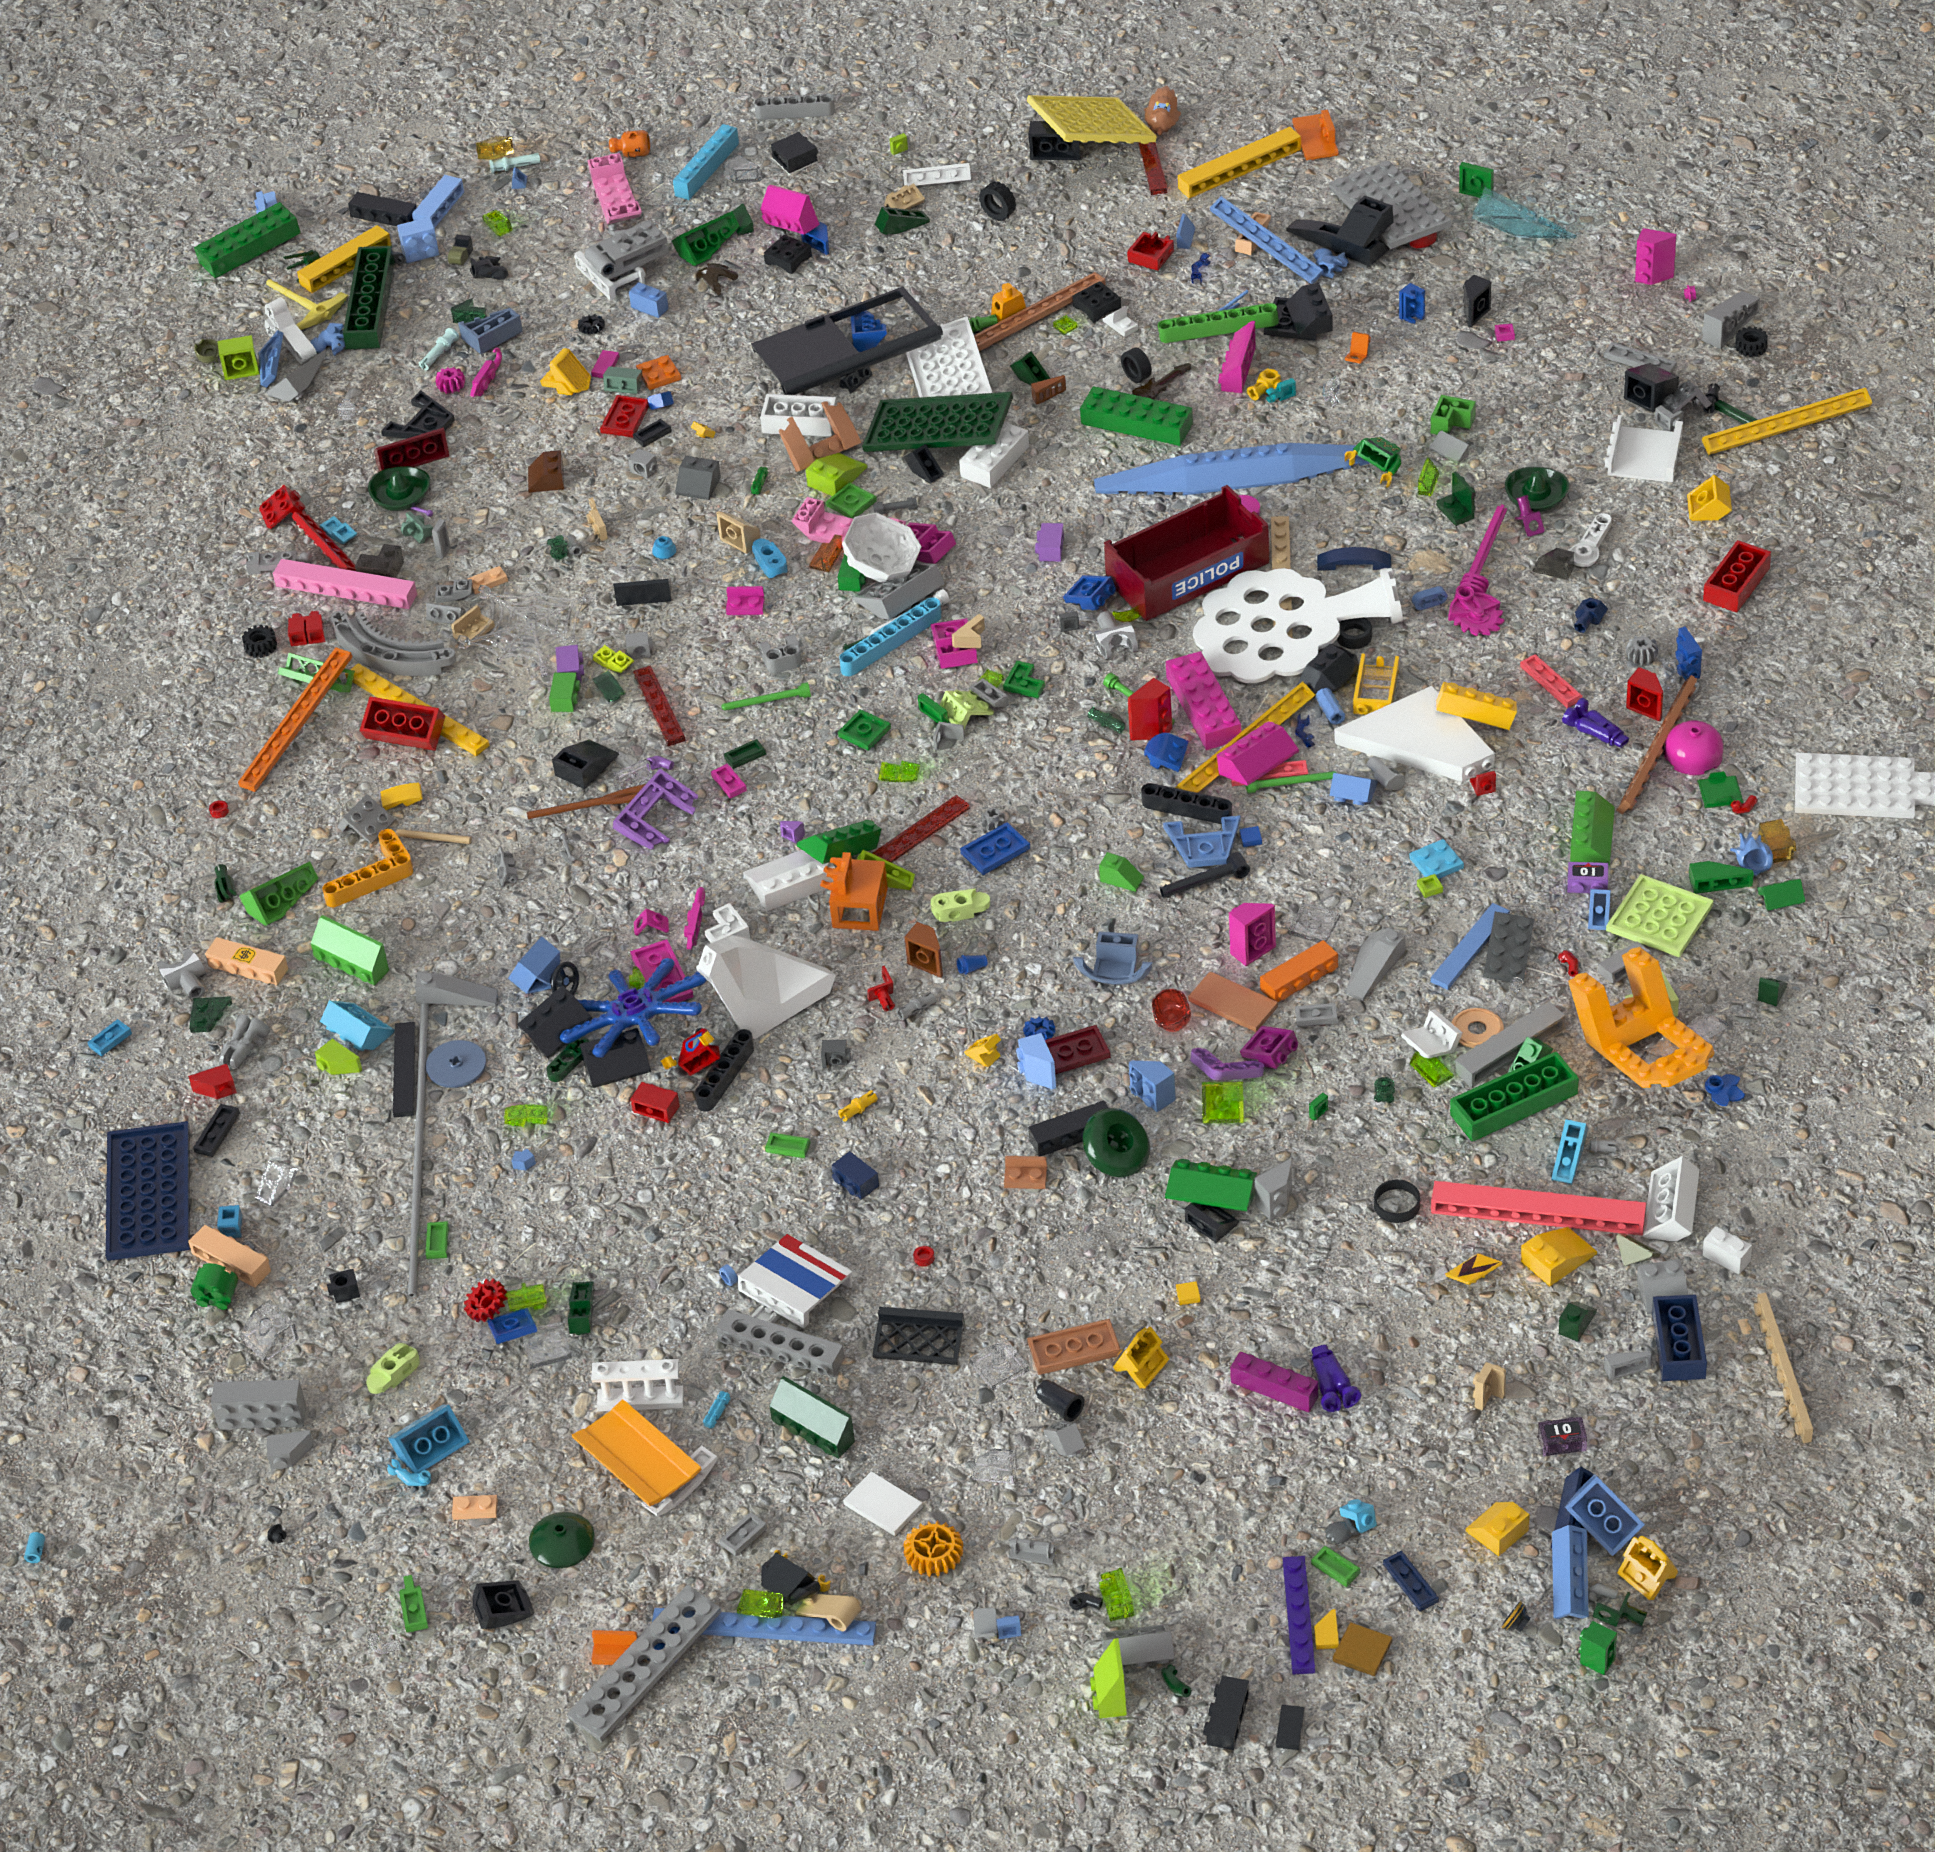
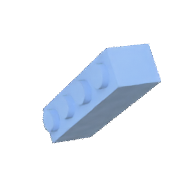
M444 175L426 198L422 200L416 210L413 211V220L430 217L435 228L464 193L462 179Z

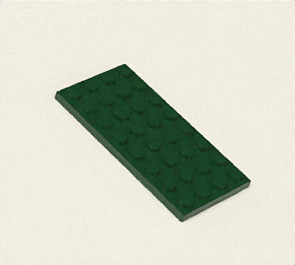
M1012 392L880 400L863 442V451L917 449L924 444L928 448L996 444L1013 399Z

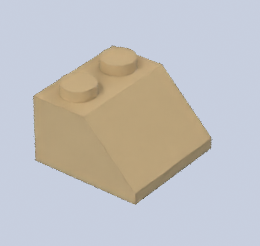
M722 511L716 512L720 540L745 554L749 553L752 550L753 542L761 538L760 529L733 514Z

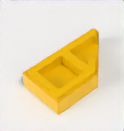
M1332 1609L1314 1626L1316 1650L1336 1649L1339 1645L1336 1609Z

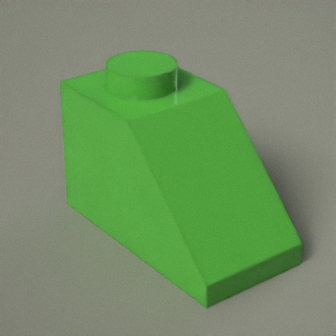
M1107 852L1099 865L1100 882L1136 892L1144 880V876L1125 857Z

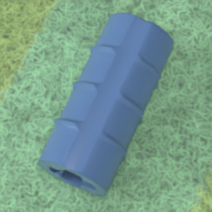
M1329 688L1320 689L1316 693L1319 706L1323 709L1326 718H1328L1331 724H1340L1345 719L1342 706H1340L1339 701Z

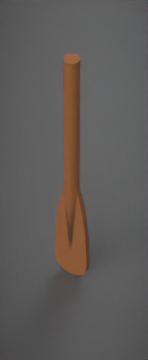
M646 784L619 790L599 798L526 812L527 818L529 820L603 804L630 803Z

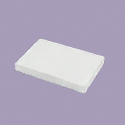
M872 1471L843 1500L845 1506L893 1536H896L923 1508L922 1502Z

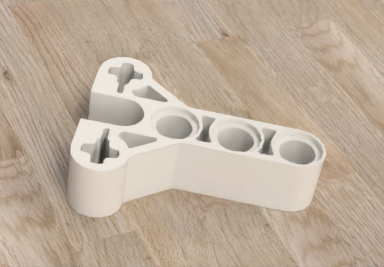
M280 297L265 305V313L269 317L265 320V329L268 335L272 337L277 330L283 332V344L300 364L314 358L317 355L316 350L295 324L285 300Z

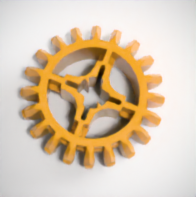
M938 1520L935 1524H931L928 1521L925 1526L920 1523L919 1529L912 1528V1533L907 1534V1540L904 1541V1557L908 1566H911L913 1571L918 1570L920 1575L926 1572L930 1577L932 1573H936L939 1577L940 1572L947 1574L948 1569L955 1570L956 1564H960L961 1557H963V1541L954 1526L948 1527L947 1522L940 1525Z

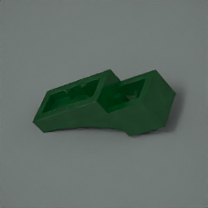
M594 1281L573 1282L569 1298V1334L584 1335L591 1333Z

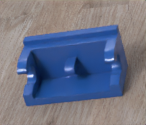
M1409 283L1399 291V319L1415 324L1416 320L1412 317L1421 320L1425 318V290Z

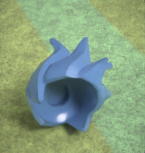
M1752 832L1748 834L1747 838L1742 833H1739L1740 847L1731 848L1730 851L1736 853L1740 867L1753 870L1754 876L1770 869L1773 865V854L1768 845L1761 841V835L1755 840L1752 837Z

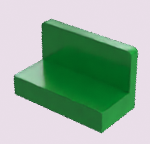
M1792 879L1757 887L1758 894L1764 896L1767 910L1805 902L1801 879Z

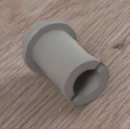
M574 535L566 536L565 543L569 547V553L574 556L580 555L583 550L582 545L578 543Z
M1597 1137L1590 1139V1151H1594L1596 1154L1597 1152L1616 1153L1615 1139L1606 1140L1598 1139Z

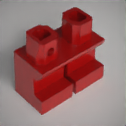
M311 611L309 616L294 613L292 618H288V636L291 646L307 645V637L309 644L325 642L324 624L319 611Z

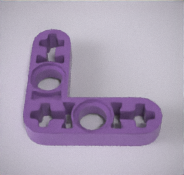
M1193 1048L1191 1050L1190 1061L1213 1080L1226 1081L1263 1076L1264 1064L1262 1062L1222 1063L1207 1049Z

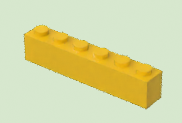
M378 225L374 226L297 271L300 285L311 293L316 292L355 268L358 247L392 246L390 234Z

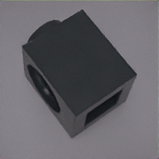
M354 1269L329 1274L331 1283L327 1284L329 1296L334 1295L336 1303L360 1297Z

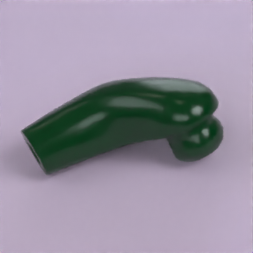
M1169 1664L1166 1668H1163L1161 1675L1167 1687L1176 1696L1189 1697L1192 1690L1175 1676L1178 1673V1670L1175 1669L1176 1667Z

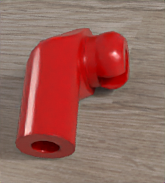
M1750 795L1745 803L1741 804L1739 800L1733 801L1731 803L1732 811L1736 814L1750 812L1758 799L1756 796Z
M1563 950V952L1559 953V961L1561 963L1567 962L1569 964L1568 974L1575 977L1578 974V959L1568 950Z

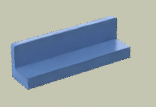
M1567 1525L1552 1532L1553 1617L1560 1619L1569 1615L1584 1619L1589 1617L1587 1529Z

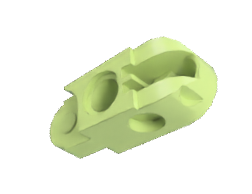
M975 888L940 893L931 899V911L940 922H955L974 918V913L983 912L990 907L989 895L976 892Z
M398 1343L392 1349H389L371 1367V1374L367 1377L366 1381L368 1391L373 1394L384 1393L389 1387L394 1389L419 1366L418 1351L405 1343Z

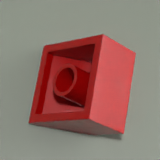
M1638 667L1627 680L1626 708L1660 722L1662 720L1663 706L1662 687L1656 673Z

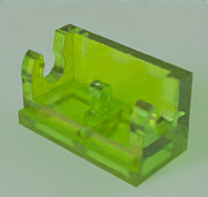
M1122 1567L1101 1574V1579L1104 1581L1099 1582V1588L1110 1622L1133 1617V1601Z

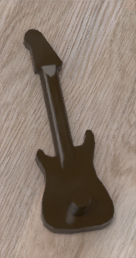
M1185 363L1174 367V370L1157 382H1155L1154 377L1151 378L1147 384L1133 389L1132 394L1156 399L1160 392L1167 389L1165 384L1177 375L1191 370V364Z

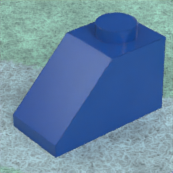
M819 222L820 225L805 235L801 234L802 242L828 255L829 239L827 225Z

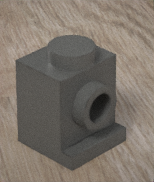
M822 1040V1067L827 1068V1065H847V1060H851V1048H847L846 1040Z

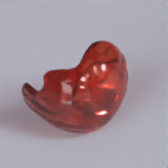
M1164 989L1156 994L1152 1000L1153 1016L1159 1027L1168 1032H1177L1189 1023L1191 1010L1188 1000L1182 991Z

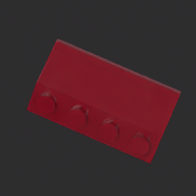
M444 427L384 445L374 450L379 471L400 466L417 467L450 457Z

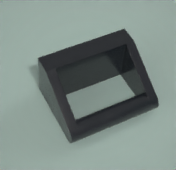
M1190 1203L1184 1208L1185 1222L1215 1243L1236 1227L1239 1220L1220 1207ZM1207 1208L1224 1221L1218 1223L1203 1213V1211Z

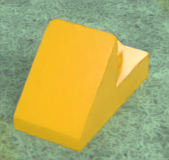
M996 1033L978 1039L964 1053L985 1067H990L1000 1057L996 1044L1001 1041V1038Z

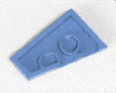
M279 330L258 352L260 383L266 388L277 377L283 332Z

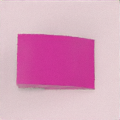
M910 522L906 525L911 528L922 546L916 558L917 561L935 564L956 545L952 532L938 531L936 524Z
M967 618L931 624L941 669L978 663L976 648H955L952 644V634L968 622Z

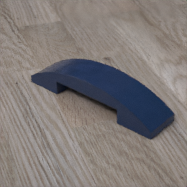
M1344 547L1317 555V571L1336 570V565L1373 564V570L1391 568V554L1373 548Z

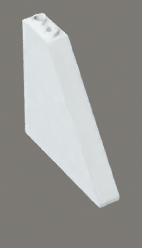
M1432 686L1334 729L1336 745L1458 781L1467 780L1494 767L1495 753L1461 717L1436 710V699L1439 693Z

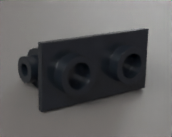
M870 367L848 374L840 380L839 386L842 389H848L851 394L873 375Z

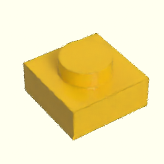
M695 421L691 426L692 429L697 431L696 435L702 438L706 436L713 438L716 433L706 425Z

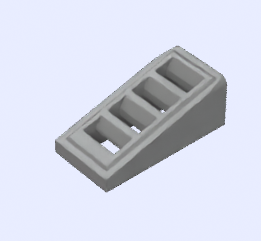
M1650 1352L1604 1355V1369L1610 1380L1651 1369L1652 1355Z

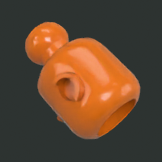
M645 130L626 131L622 134L621 139H609V149L612 153L622 151L623 155L627 158L646 156L650 152V138Z

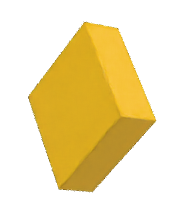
M1197 1281L1176 1284L1179 1305L1201 1302Z

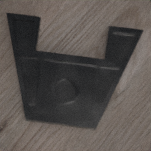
M420 390L411 399L412 406L421 408V410L405 426L390 421L381 430V433L384 437L411 438L443 427L446 430L455 421V418L451 412Z

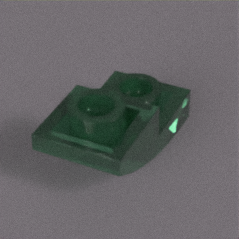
M609 670L592 679L595 686L601 691L603 697L608 702L616 701L625 694Z

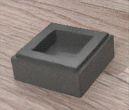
M1077 611L1059 614L1061 632L1079 629V615Z

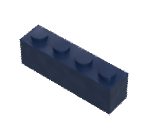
M1582 1466L1565 1478L1554 1531L1567 1525L1584 1528L1565 1508L1575 1493L1594 1475V1473Z

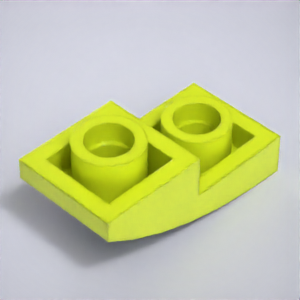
M606 645L593 655V661L619 673L625 671L634 662L632 658L619 650L616 653Z

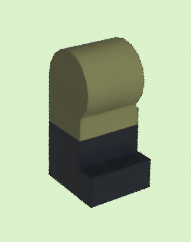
M456 235L455 243L448 253L449 264H465L473 251L471 236Z

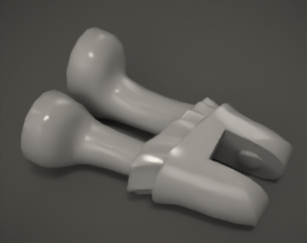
M246 1015L237 1017L235 1020L236 1029L231 1040L223 1044L219 1064L227 1063L228 1065L230 1063L232 1068L237 1069L254 1048L252 1044L256 1036L262 1038L268 1036L270 1028L257 1018H252L251 1020Z

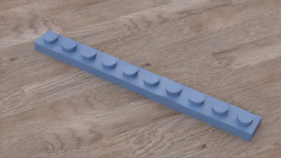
M665 1608L654 1609L652 1622ZM687 1611L684 1617H693L695 1611ZM721 1612L701 1635L874 1646L877 1626L876 1622L853 1620L845 1631H839L826 1618Z

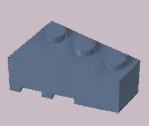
M511 308L490 313V316L480 319V317H476L474 321L465 324L464 321L458 322L461 339L480 354L523 332L520 315Z

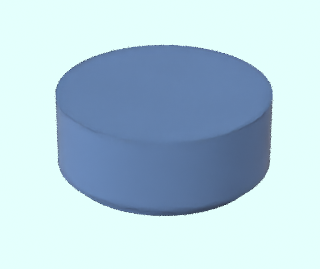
M726 1264L719 1269L720 1276L727 1285L732 1286L738 1282L737 1274L731 1266Z

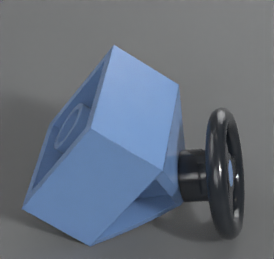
M541 936L517 963L508 979L526 994L551 989L552 993H554L562 985L566 988L573 982L569 992L574 995L579 985V971L572 962L565 961L560 963V951ZM563 968H570L573 975H566Z

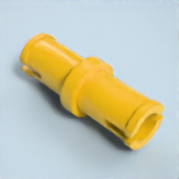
M869 1090L860 1098H854L849 1105L838 1111L840 1118H843V1121L846 1122L857 1113H863L865 1108L878 1101L877 1095L875 1093L872 1094L873 1091Z

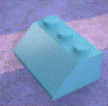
M329 1000L320 1020L321 1023L326 1025L327 1030L338 1033L342 1040L353 1043V1047L360 1051L365 1049L374 1050L395 1032V1029L351 1002Z

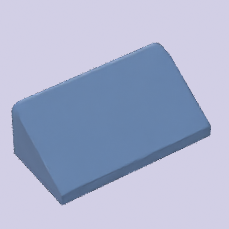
M1185 213L1181 216L1176 234L1177 247L1190 249L1195 226Z

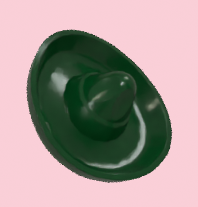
M392 467L376 473L368 483V491L373 501L380 507L390 511H402L415 506L424 498L429 490L430 477L427 472L416 467Z
M1523 467L1508 475L1505 480V489L1508 498L1517 507L1519 505L1516 498L1528 495L1531 510L1543 512L1554 508L1563 501L1569 489V481L1564 474L1554 469Z
M1106 1108L1094 1113L1086 1123L1083 1133V1146L1087 1158L1096 1169L1109 1176L1126 1177L1139 1172L1145 1166L1149 1158L1150 1141L1146 1130L1132 1114L1119 1108Z

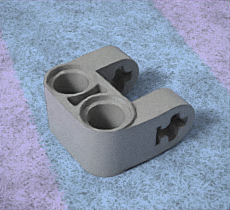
M795 634L785 636L786 645L771 649L768 641L758 643L760 655L770 673L788 671L801 665L800 647Z

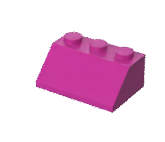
M1642 228L1637 239L1635 282L1653 285L1674 277L1677 234Z
M1243 903L1229 912L1230 954L1243 965L1248 966L1276 947L1275 905L1269 903Z

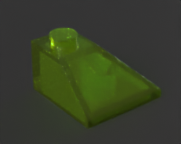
M1243 1080L1202 1082V1123H1244Z

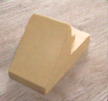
M980 614L976 615L953 633V646L955 648H981L980 634L985 629L984 617Z

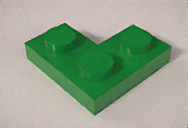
M1016 661L1003 684V691L1039 698L1045 687V681L1031 678L1034 672V664Z

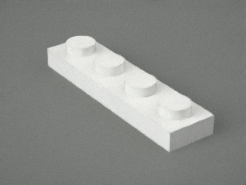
M969 163L903 170L904 186H909L913 183L917 187L971 181Z

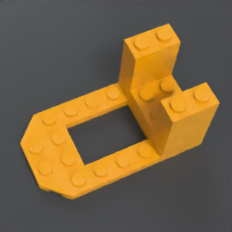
M1641 947L1632 948L1622 955L1633 997L1626 998L1614 1006L1609 1004L1605 987L1588 973L1577 974L1574 978L1568 980L1586 1043L1642 1088H1651L1652 1084L1671 1087L1707 1069L1709 1065L1708 1060L1715 1053L1713 1046L1674 1017L1659 961ZM1659 1032L1680 1048L1675 1050L1674 1053L1658 1058L1655 1062L1648 1064L1627 1046Z

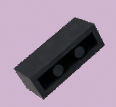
M1222 1675L1220 1684L1215 1685V1703L1211 1702L1210 1721L1205 1722L1203 1735L1207 1736V1745L1229 1750L1235 1749L1250 1694L1249 1680Z

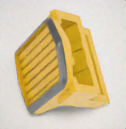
M1142 1326L1135 1331L1112 1364L1116 1372L1127 1371L1140 1389L1146 1388L1169 1361L1168 1356L1160 1347L1163 1342L1151 1326L1148 1328Z

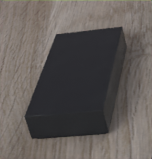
M659 419L634 433L633 439L642 447H645L672 432V429L665 421Z
M1281 1706L1276 1748L1299 1750L1305 1707Z

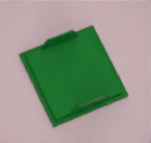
M1722 771L1710 773L1708 779L1697 780L1705 808L1731 806V803L1737 800L1741 804L1744 803L1736 776H1726L1725 772Z

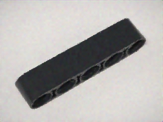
M1147 783L1141 788L1142 805L1147 809L1221 824L1222 817L1233 816L1232 803L1228 799L1153 783Z
M741 1029L734 1034L720 1054V1058L715 1061L696 1088L695 1095L699 1110L704 1112L711 1111L717 1105L753 1053L754 1044L751 1031Z

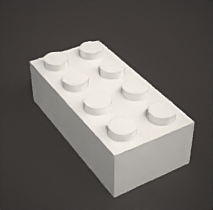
M766 394L760 416L762 433L780 434L779 429L785 430L790 424L787 419L793 417L802 435L832 436L833 430L821 403L826 401L828 405L837 406L836 397Z
M1004 422L996 444L972 446L959 460L961 477L991 488L1029 448L1028 430Z

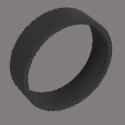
M1395 1179L1386 1181L1374 1193L1375 1212L1380 1218L1388 1222H1407L1413 1219L1420 1210L1419 1190L1412 1183L1405 1180ZM1400 1189L1411 1193L1416 1198L1417 1203L1407 1212L1391 1213L1381 1208L1377 1200L1383 1193L1389 1190Z

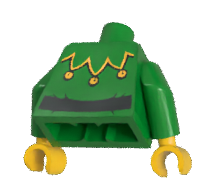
M1383 437L1364 438L1353 448V451L1345 453V462L1350 459L1349 465H1354L1355 456L1358 455L1382 471L1387 472L1381 476L1380 484L1382 481H1387L1386 488H1388L1391 484L1392 476L1396 474L1401 466V456L1399 455L1401 449Z

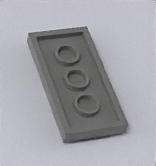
M1495 911L1483 977L1523 985L1534 918Z

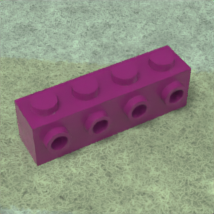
M1240 1351L1230 1366L1231 1383L1305 1412H1310L1319 1397L1318 1381L1312 1377L1303 1376L1291 1369H1285L1270 1361L1259 1359L1252 1354Z

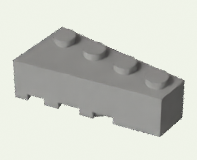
M1741 291L1704 313L1703 342L1721 349L1759 312L1760 298Z

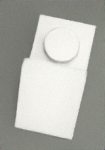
M1126 306L1103 318L1104 323L1124 337L1138 330V324L1127 317Z

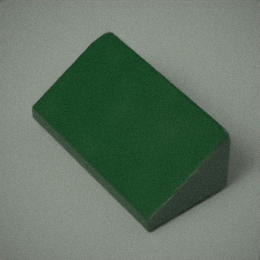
M743 203L732 211L740 225L736 230L738 236L754 232L753 221Z

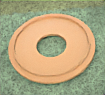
M1483 1008L1466 1009L1458 1013L1451 1022L1463 1032L1459 1043L1469 1048L1482 1044L1491 1036L1504 1030L1500 1017L1494 1012ZM1480 1022L1486 1026V1030L1481 1034H1473L1468 1030V1026L1471 1023Z

